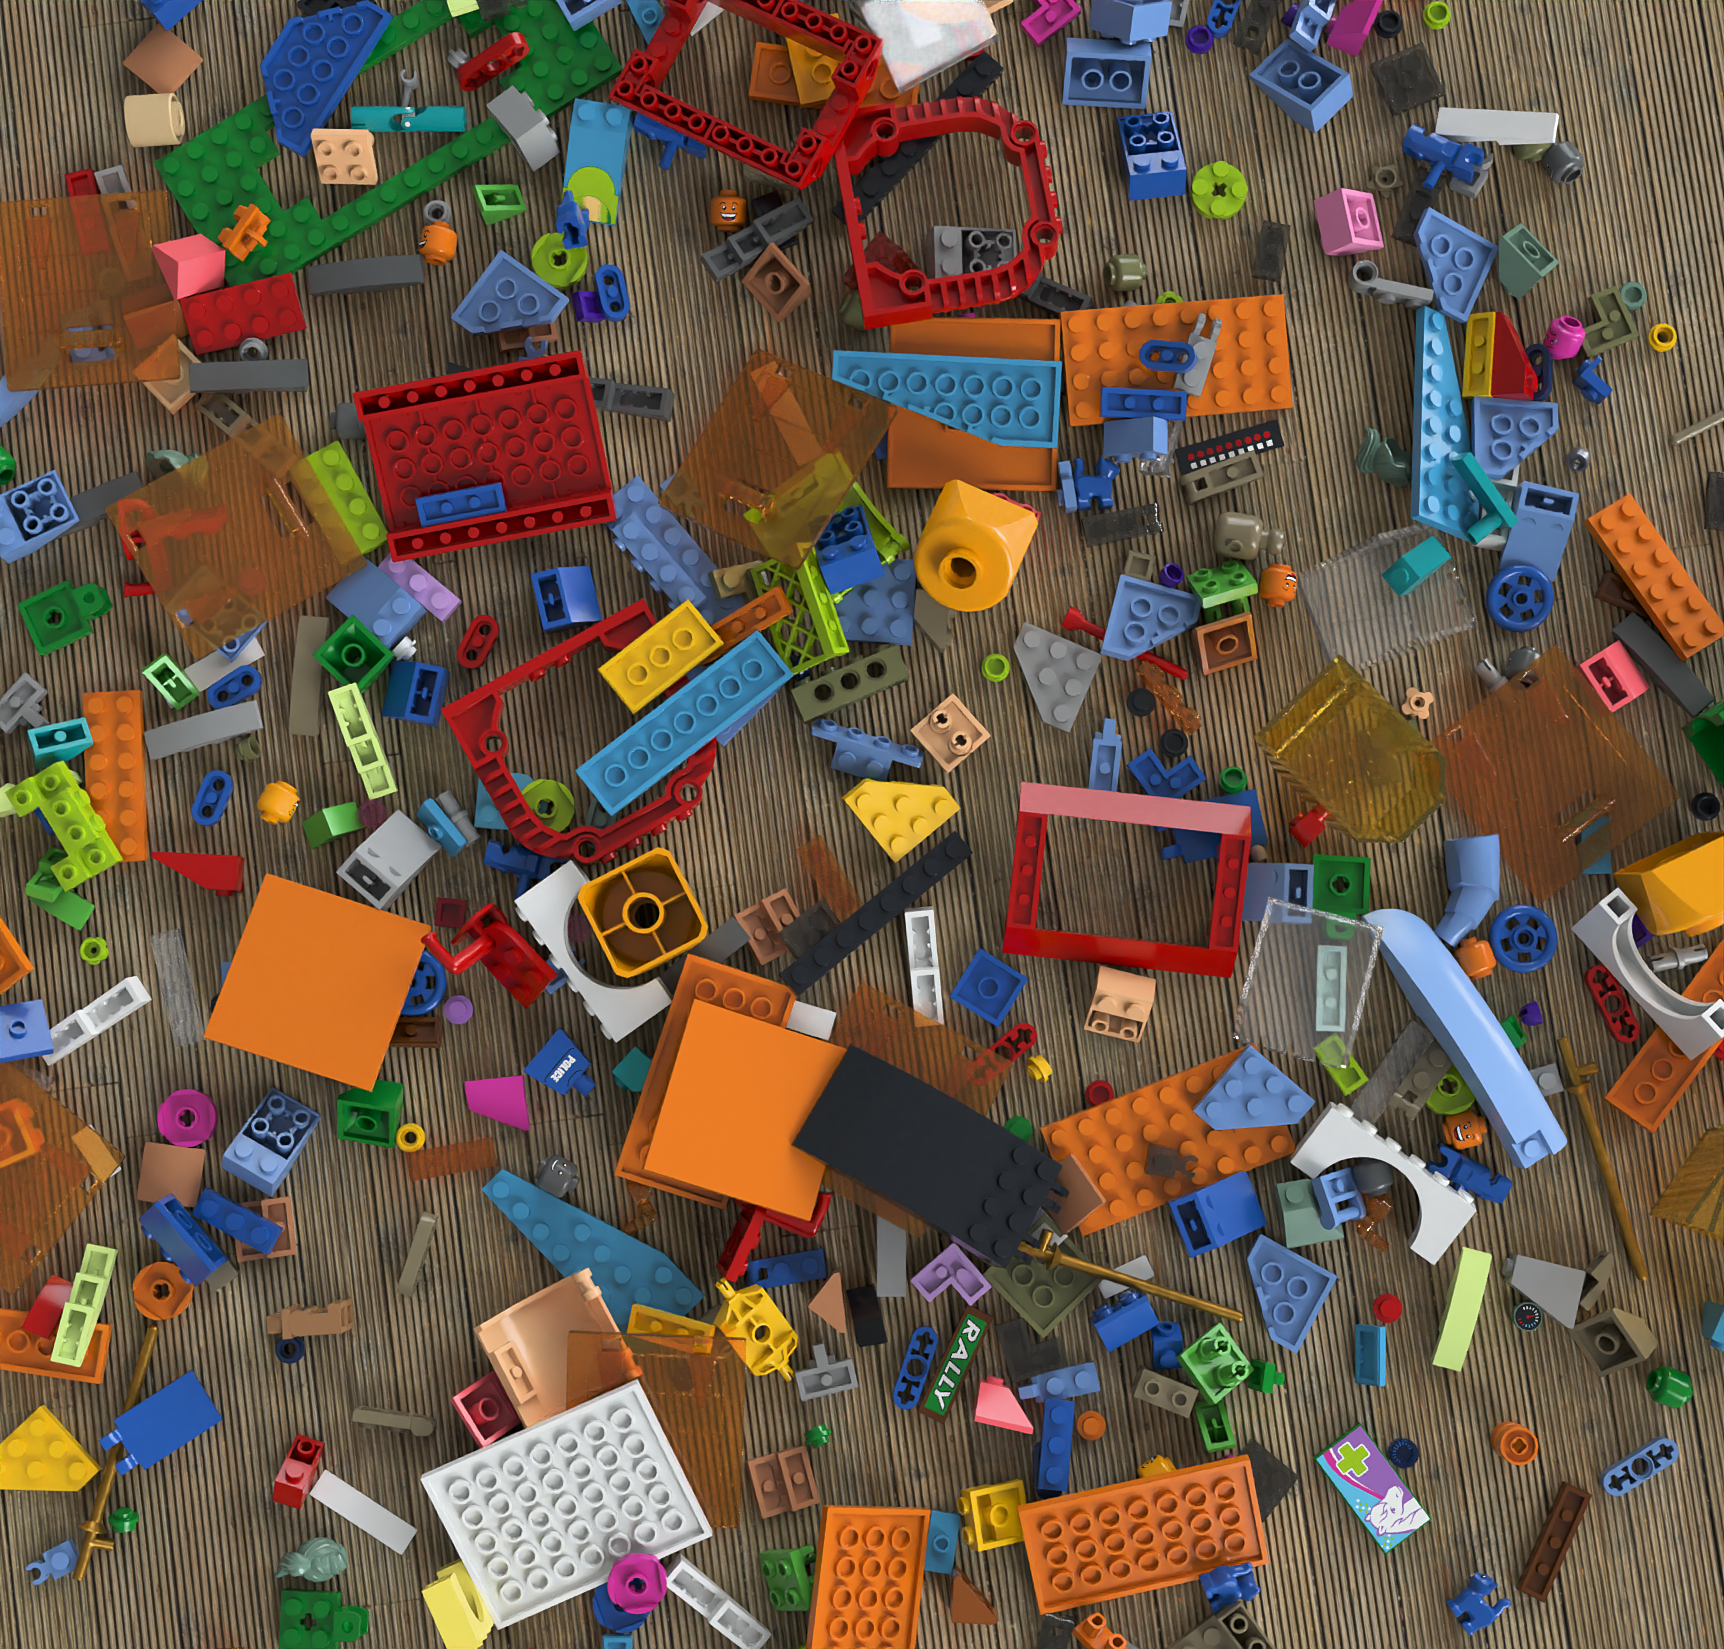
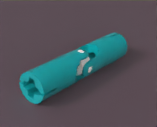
M352 106L351 126L352 129L369 130V132H412L415 130L422 132H466L467 114L465 106H424L419 108L409 106ZM402 114L401 124L393 119L394 115Z

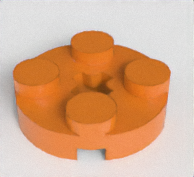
M158 1261L144 1267L137 1274L132 1288L136 1300L134 1303L140 1313L147 1318L153 1320L170 1319L180 1315L190 1304L194 1284L187 1283L179 1274L180 1268L175 1262ZM166 1283L169 1286V1296L164 1295L159 1298L157 1296L159 1290L156 1286Z

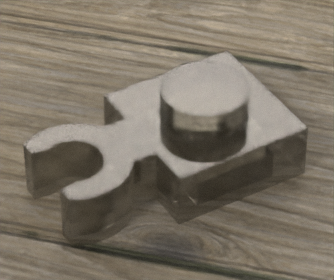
M477 0L483 22L510 15L508 8L510 6L522 8L528 4L527 0Z
M1149 1144L1144 1173L1174 1179L1175 1171H1180L1185 1177L1193 1178L1196 1173L1187 1171L1185 1165L1189 1161L1198 1162V1158L1192 1154L1178 1157L1179 1149Z

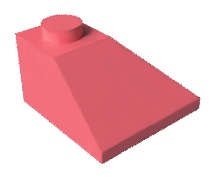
M987 1375L986 1380L979 1378L972 1408L974 1421L1032 1434L1033 1426L1009 1386L1003 1384L1004 1379Z

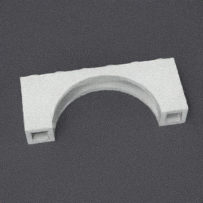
M573 859L515 900L517 904L515 910L524 922L529 921L535 930L532 931V934L541 946L545 944L551 952L549 958L558 969L563 968L568 975L566 981L575 993L579 991L584 997L583 1005L591 1016L596 1014L602 1022L600 1029L609 1040L613 1038L615 1042H618L671 1004L673 995L659 976L637 986H614L594 978L579 964L569 943L568 920L581 886L590 882V880L576 860Z
M1617 888L1599 902L1571 929L1690 1060H1693L1724 1037V1002L1719 999L1711 1003H1701L1687 999L1671 990L1654 975L1642 959L1633 939L1632 920L1638 908Z
M1330 1102L1296 1146L1295 1152L1290 1154V1163L1313 1179L1330 1165L1352 1157L1376 1158L1398 1168L1413 1184L1419 1197L1418 1221L1412 1235L1408 1239L1410 1249L1435 1265L1477 1211L1472 1202L1474 1198L1461 1188L1456 1191L1449 1186L1450 1181L1441 1173L1435 1171L1432 1174L1425 1169L1426 1164L1417 1156L1411 1154L1409 1157L1400 1151L1402 1147L1390 1137H1387L1386 1140L1376 1134L1377 1128L1368 1121L1363 1120L1361 1123L1352 1117L1354 1112L1342 1103H1339L1337 1106Z

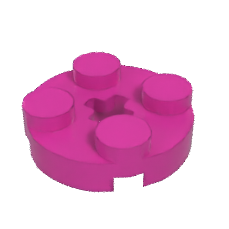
M178 1090L172 1093L160 1106L157 1115L158 1128L162 1135L175 1146H198L209 1140L214 1134L218 1123L216 1105L213 1103L211 1096L199 1090ZM186 1110H190L191 1114L195 1115V1121H192L189 1127L186 1126L185 1121H181V1116L186 1114Z
M632 1553L617 1559L612 1565L607 1584L608 1594L615 1605L618 1604L623 1607L624 1611L628 1613L643 1614L650 1612L658 1606V1602L666 1594V1571L659 1563V1559L653 1554ZM634 1578H640L645 1581L641 1589H636V1586L630 1585L629 1582L633 1581Z

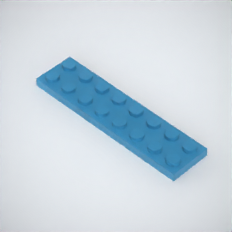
M757 630L575 770V773L610 817H613L786 683L794 674Z

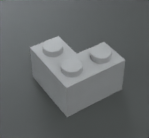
M512 85L488 103L486 107L496 124L509 137L518 155L535 172L560 153L555 143L558 137L551 127L547 126L550 122L540 109L537 111L533 109L535 105L527 93L523 92L520 94Z

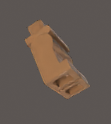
M352 1298L334 1301L327 1304L328 1308H320L317 1305H309L304 1308L303 1304L291 1305L281 1309V1312L267 1316L268 1334L282 1333L283 1339H292L297 1336L341 1334L354 1327Z

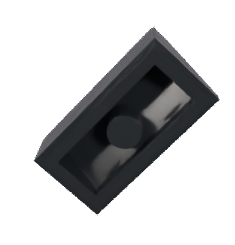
M875 1284L846 1290L859 1347L887 1343L888 1339Z

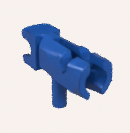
M639 113L636 114L633 124L635 126L634 130L651 140L656 138L663 141L665 149L658 165L660 168L669 170L677 147L685 149L688 154L702 159L706 158L705 145Z
M1414 124L1411 125L1402 143L1404 146L1402 152L1417 161L1423 160L1430 163L1432 168L1423 183L1425 188L1433 189L1443 169L1453 172V177L1468 183L1473 181L1474 167L1470 164L1477 166L1482 164L1484 159V150L1469 143L1463 146L1439 136L1435 132L1425 137L1424 128Z
M492 839L488 842L484 857V864L501 871L503 874L508 872L516 874V878L519 881L514 901L528 891L531 878L542 881L552 874L551 868L554 864H566L568 859L545 857L518 845H512L510 851L505 854L504 843Z
M1443 1142L1437 1143L1439 1151L1445 1155V1160L1441 1163L1428 1161L1426 1168L1430 1172L1434 1173L1437 1171L1454 1183L1451 1187L1456 1191L1459 1188L1465 1191L1470 1190L1475 1192V1196L1499 1204L1505 1200L1512 1187L1511 1179L1499 1173H1496L1490 1179L1491 1170L1488 1167L1459 1153L1457 1149Z

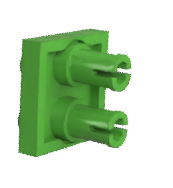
M1240 560L1227 561L1221 566L1211 569H1199L1194 574L1186 576L1188 587L1203 607L1205 621L1209 623L1215 622L1214 616H1216L1217 621L1223 618L1220 604L1231 601L1232 613L1236 615L1242 614L1241 608H1243L1244 613L1250 610L1247 596L1259 593L1257 582Z
M1221 1322L1214 1324L1176 1356L1180 1365L1210 1406L1220 1401L1254 1371V1368Z
M806 1544L799 1549L766 1550L759 1554L761 1571L766 1577L770 1590V1601L776 1611L810 1610L814 1574L808 1577L805 1565L816 1561V1554L809 1556L810 1553L815 1552L811 1544Z

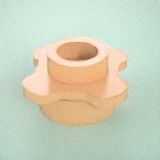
M1414 687L1409 688L1406 691L1407 697L1401 707L1402 712L1405 715L1410 714L1418 716L1419 719H1426L1429 716V704L1434 700L1433 695L1430 692H1418ZM1415 701H1419L1420 705L1416 706Z

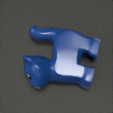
M567 190L564 192L562 203L556 209L557 220L555 226L558 233L561 234L564 231L562 242L565 249L580 248L588 245L586 233L590 225L589 210L587 208L580 210L578 203L574 201L572 191Z
M1101 455L1096 464L1097 476L1083 475L1084 462L1079 457L1075 458L1073 482L1078 511L1091 510L1090 499H1097L1098 510L1111 509L1114 505L1111 499L1112 480L1119 474V466L1111 459L1104 458Z
M1250 1562L1230 1567L1219 1566L1209 1573L1199 1575L1214 1614L1218 1613L1219 1609L1223 1606L1231 1605L1237 1602L1238 1599L1250 1601L1261 1591L1254 1580V1573L1251 1571L1253 1565Z
M1473 1572L1469 1576L1470 1583L1468 1588L1462 1590L1456 1598L1445 1601L1456 1617H1459L1464 1612L1467 1613L1466 1619H1462L1459 1622L1469 1636L1478 1629L1492 1624L1505 1608L1511 1606V1601L1508 1598L1498 1600L1493 1607H1490L1483 1600L1482 1597L1490 1594L1498 1584L1487 1574Z

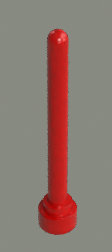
M1070 606L1061 623V627L1069 631L1080 629L1103 641L1106 629L1084 619L1085 616L1080 614V610ZM1146 651L1136 657L1180 680L1188 677L1186 669L1150 651Z

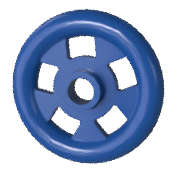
M1525 564L1512 565L1498 572L1489 583L1486 591V607L1490 617L1499 627L1511 632H1526L1538 627L1550 614L1554 601L1552 585L1546 575L1539 569ZM1519 576L1529 577V586L1518 584ZM1504 582L1511 586L1505 597L1498 593ZM1534 590H1541L1542 602L1534 603ZM1522 593L1525 596V600L1523 603L1518 604L1516 597ZM1504 604L1513 611L1508 617H1505L1500 611ZM1531 609L1533 616L1523 621L1520 613Z
M1519 904L1504 909L1496 916L1489 930V944L1495 959L1503 967L1514 972L1530 973L1541 969L1552 959L1557 948L1558 937L1553 921L1544 911L1531 905ZM1530 917L1540 923L1536 931L1531 926L1526 925ZM1514 918L1518 925L1509 931L1505 924ZM1521 933L1527 938L1525 944H1521L1518 941V936ZM1538 937L1546 939L1543 951L1535 949ZM1504 938H1508L1509 945L1512 948L1504 952L1500 941ZM1518 952H1529L1530 961H1518Z
M426 950L423 951L420 961L425 963L423 971L417 969L414 978L417 983L415 987L409 989L400 1013L402 1016L417 1017L425 1015L435 1009L444 997L447 987L444 967ZM427 976H435L434 989H426ZM422 994L424 1002L419 1005H412L411 997Z

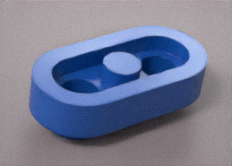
M606 264L597 270L594 276V285L602 315L609 321L618 322L623 320L628 314L630 302L621 270L615 265ZM603 279H610L612 281V285L605 284ZM610 305L617 306L619 311H612Z
M1150 340L1142 345L1139 352L1141 363L1147 369L1153 371L1186 373L1191 371L1197 363L1195 349L1185 342ZM1156 352H1159V359L1156 361H1152V355ZM1182 355H1188L1185 363H1179V358Z
M240 666L210 686L207 692L208 702L216 709L240 704L261 688L262 676L258 670L251 666ZM251 676L252 683L249 686H245L244 679ZM223 692H227L228 699L221 702L220 695Z
M214 770L204 777L191 809L192 817L197 823L204 826H213L221 820L234 788L233 779L229 774L221 770ZM222 780L224 787L217 791L215 784ZM207 807L213 809L210 817H206L204 814Z

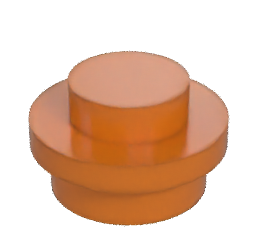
M1088 1410L1078 1417L1076 1427L1081 1437L1092 1441L1099 1439L1104 1434L1106 1422L1100 1413Z

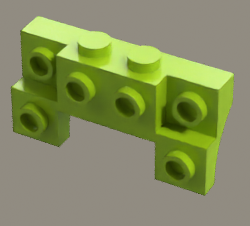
M64 760L52 764L35 776L25 779L5 792L19 817H23L40 808L69 855L50 867L65 892L70 891L123 860L105 830L106 826L103 819L94 812L90 805L88 794L83 789H80Z

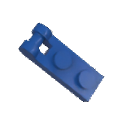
M822 1248L750 1260L746 1269L748 1277L746 1287L757 1284L763 1287V1289L827 1278ZM766 1267L768 1278L760 1279L758 1269Z

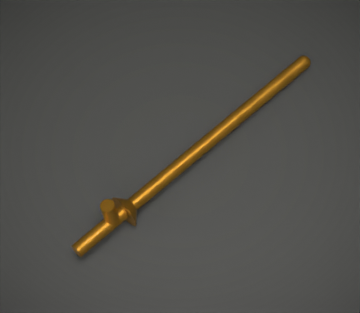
M1568 1036L1558 1038L1556 1041L1571 1085L1565 1087L1564 1090L1574 1094L1635 1275L1638 1280L1645 1281L1648 1278V1273L1586 1093L1592 1080L1582 1081V1077L1599 1073L1596 1063L1594 1061L1577 1066Z
M1045 1228L1042 1229L1039 1237L1041 1242L1039 1249L1032 1248L1023 1241H1021L1017 1248L1028 1255L1046 1260V1270L1056 1265H1061L1237 1323L1242 1322L1244 1319V1314L1241 1311L1063 1254L1056 1242L1048 1249L1054 1232Z
M150 1325L147 1328L122 1414L137 1405L159 1333V1328L156 1325ZM121 1441L111 1447L90 1519L78 1525L79 1528L86 1530L72 1575V1578L75 1580H84L93 1548L112 1551L114 1546V1539L99 1537L97 1534L107 1533L101 1521L117 1469L115 1465L120 1461L124 1445Z

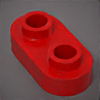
M480 615L471 622L457 649V659L464 668L476 670L484 665L500 633L499 625L494 618L488 615ZM484 626L490 627L488 635L481 634V629ZM471 651L477 652V658L473 661L468 660V654Z

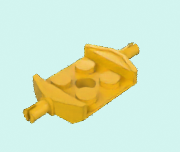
M721 1278L719 1281L722 1284L717 1281L715 1286L720 1290L725 1299L713 1322L714 1326L722 1331L748 1366L747 1370L754 1376H760L776 1369L786 1382L791 1381L792 1378L790 1376L794 1378L795 1372L787 1362L789 1361L788 1357L797 1347L798 1335L763 1287L755 1284L734 1291L727 1279ZM764 1325L766 1328L765 1335L761 1339L756 1340V1329Z

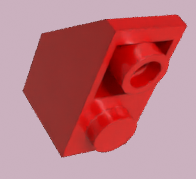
M297 1434L275 1479L272 1501L301 1509L311 1488L325 1446L324 1442Z

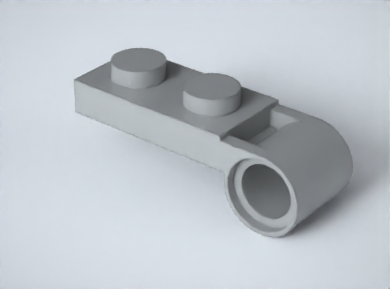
M1361 260L1356 263L1347 279L1348 286L1354 292L1378 298V301L1384 304H1394L1395 302L1405 304L1406 308L1416 310L1422 306L1428 307L1434 293L1432 289L1377 278V266L1369 260ZM1356 273H1366L1369 281H1361Z

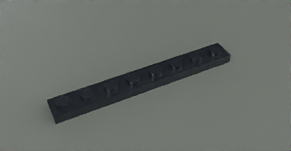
M983 50L935 101H939V99H954L958 96H962V98L980 97L1003 73L1004 68ZM944 135L900 142L898 150L893 155L882 156L852 188L854 198H860L862 214L857 215L859 223L875 209ZM840 201L832 209V214L846 225L842 201Z
M954 831L783 970L779 977L796 997L800 996L967 859L973 852Z

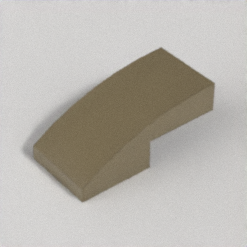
M1601 1250L1583 1270L1586 1271V1275L1591 1280L1582 1289L1578 1305L1580 1309L1589 1311L1602 1294L1610 1277L1615 1257L1610 1252Z

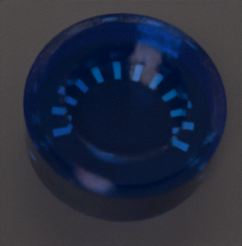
M1401 1437L1396 1438L1390 1443L1388 1457L1394 1465L1406 1469L1415 1465L1419 1457V1451L1414 1442Z

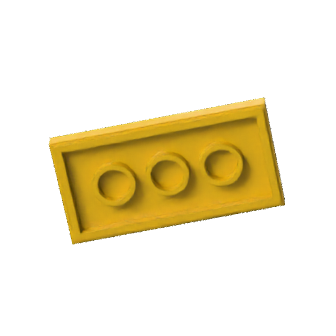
M687 599L597 670L630 712L635 715L724 646V643L689 599Z

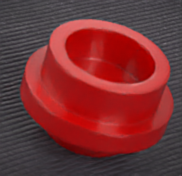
M1096 1080L1087 1086L1085 1098L1092 1107L1113 1099L1114 1090L1108 1082Z
M1384 1293L1374 1300L1372 1309L1378 1320L1384 1323H1392L1401 1316L1402 1304L1396 1296Z

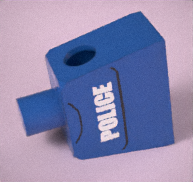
M562 1028L555 1032L523 1070L526 1074L562 1095H566L574 1087L586 1097L597 1085L584 1074L592 1065L591 1061Z

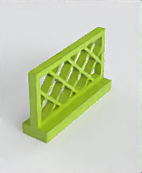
M813 544L794 545L788 548L789 551L750 569L759 596L778 586L781 577L790 581L786 597L790 604L799 608L796 620L794 622L784 617L769 627L779 657L794 675L835 656H842L850 652ZM792 558L795 567L792 576L783 572L786 561ZM767 569L775 573L770 586L764 583L761 572ZM796 585L802 587L804 593L802 603L792 598ZM805 612L811 614L813 620L811 630L801 625ZM783 622L793 627L789 640L782 636L781 628ZM799 631L809 635L804 648L795 644ZM815 639L820 641L824 652L820 656L810 652ZM792 649L802 654L799 664L795 667L792 666L790 660Z

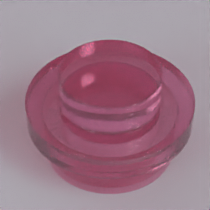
M368 800L360 806L358 817L364 826L378 828L387 819V809L378 800Z
M582 914L570 916L568 920L569 940L576 943L587 941L593 933V928L587 916Z

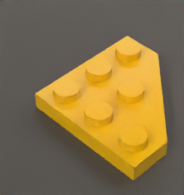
M863 779L842 797L894 863H897L961 809L945 787L936 784L921 785L909 782H880Z
M45 1405L40 1406L0 1444V1489L79 1491L102 1470L98 1463Z

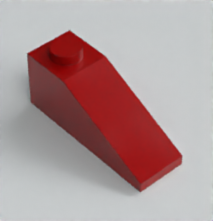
M1496 312L1491 396L1504 399L1533 400L1534 391L1538 387L1537 375L1511 319L1502 312Z
M151 852V857L204 888L216 891L215 896L233 897V892H242L245 862L243 857Z

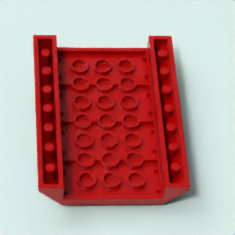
M581 349L352 393L358 420L364 423L389 528L386 537L392 562L617 520L610 472L590 378ZM501 482L507 507L505 512L426 527L421 526L415 500L417 497Z

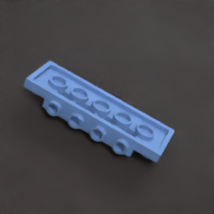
M638 475L614 494L617 520L604 523L615 535L612 541L622 553L627 549L633 556V559L630 560L632 565L640 574L645 571L650 576L651 580L648 583L658 595L664 593L670 601L667 605L672 611L689 599L706 622L712 626L745 606L741 595L719 601L716 600L708 574L713 570H718V568Z

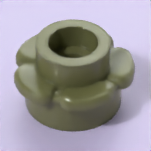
M240 736L238 738L239 743L235 745V752L240 760L251 763L255 758L260 757V746L253 736L246 738Z

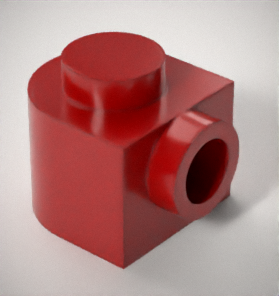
M1315 808L1306 815L1300 812L1288 823L1292 827L1288 832L1305 848L1326 829L1323 824L1325 819Z

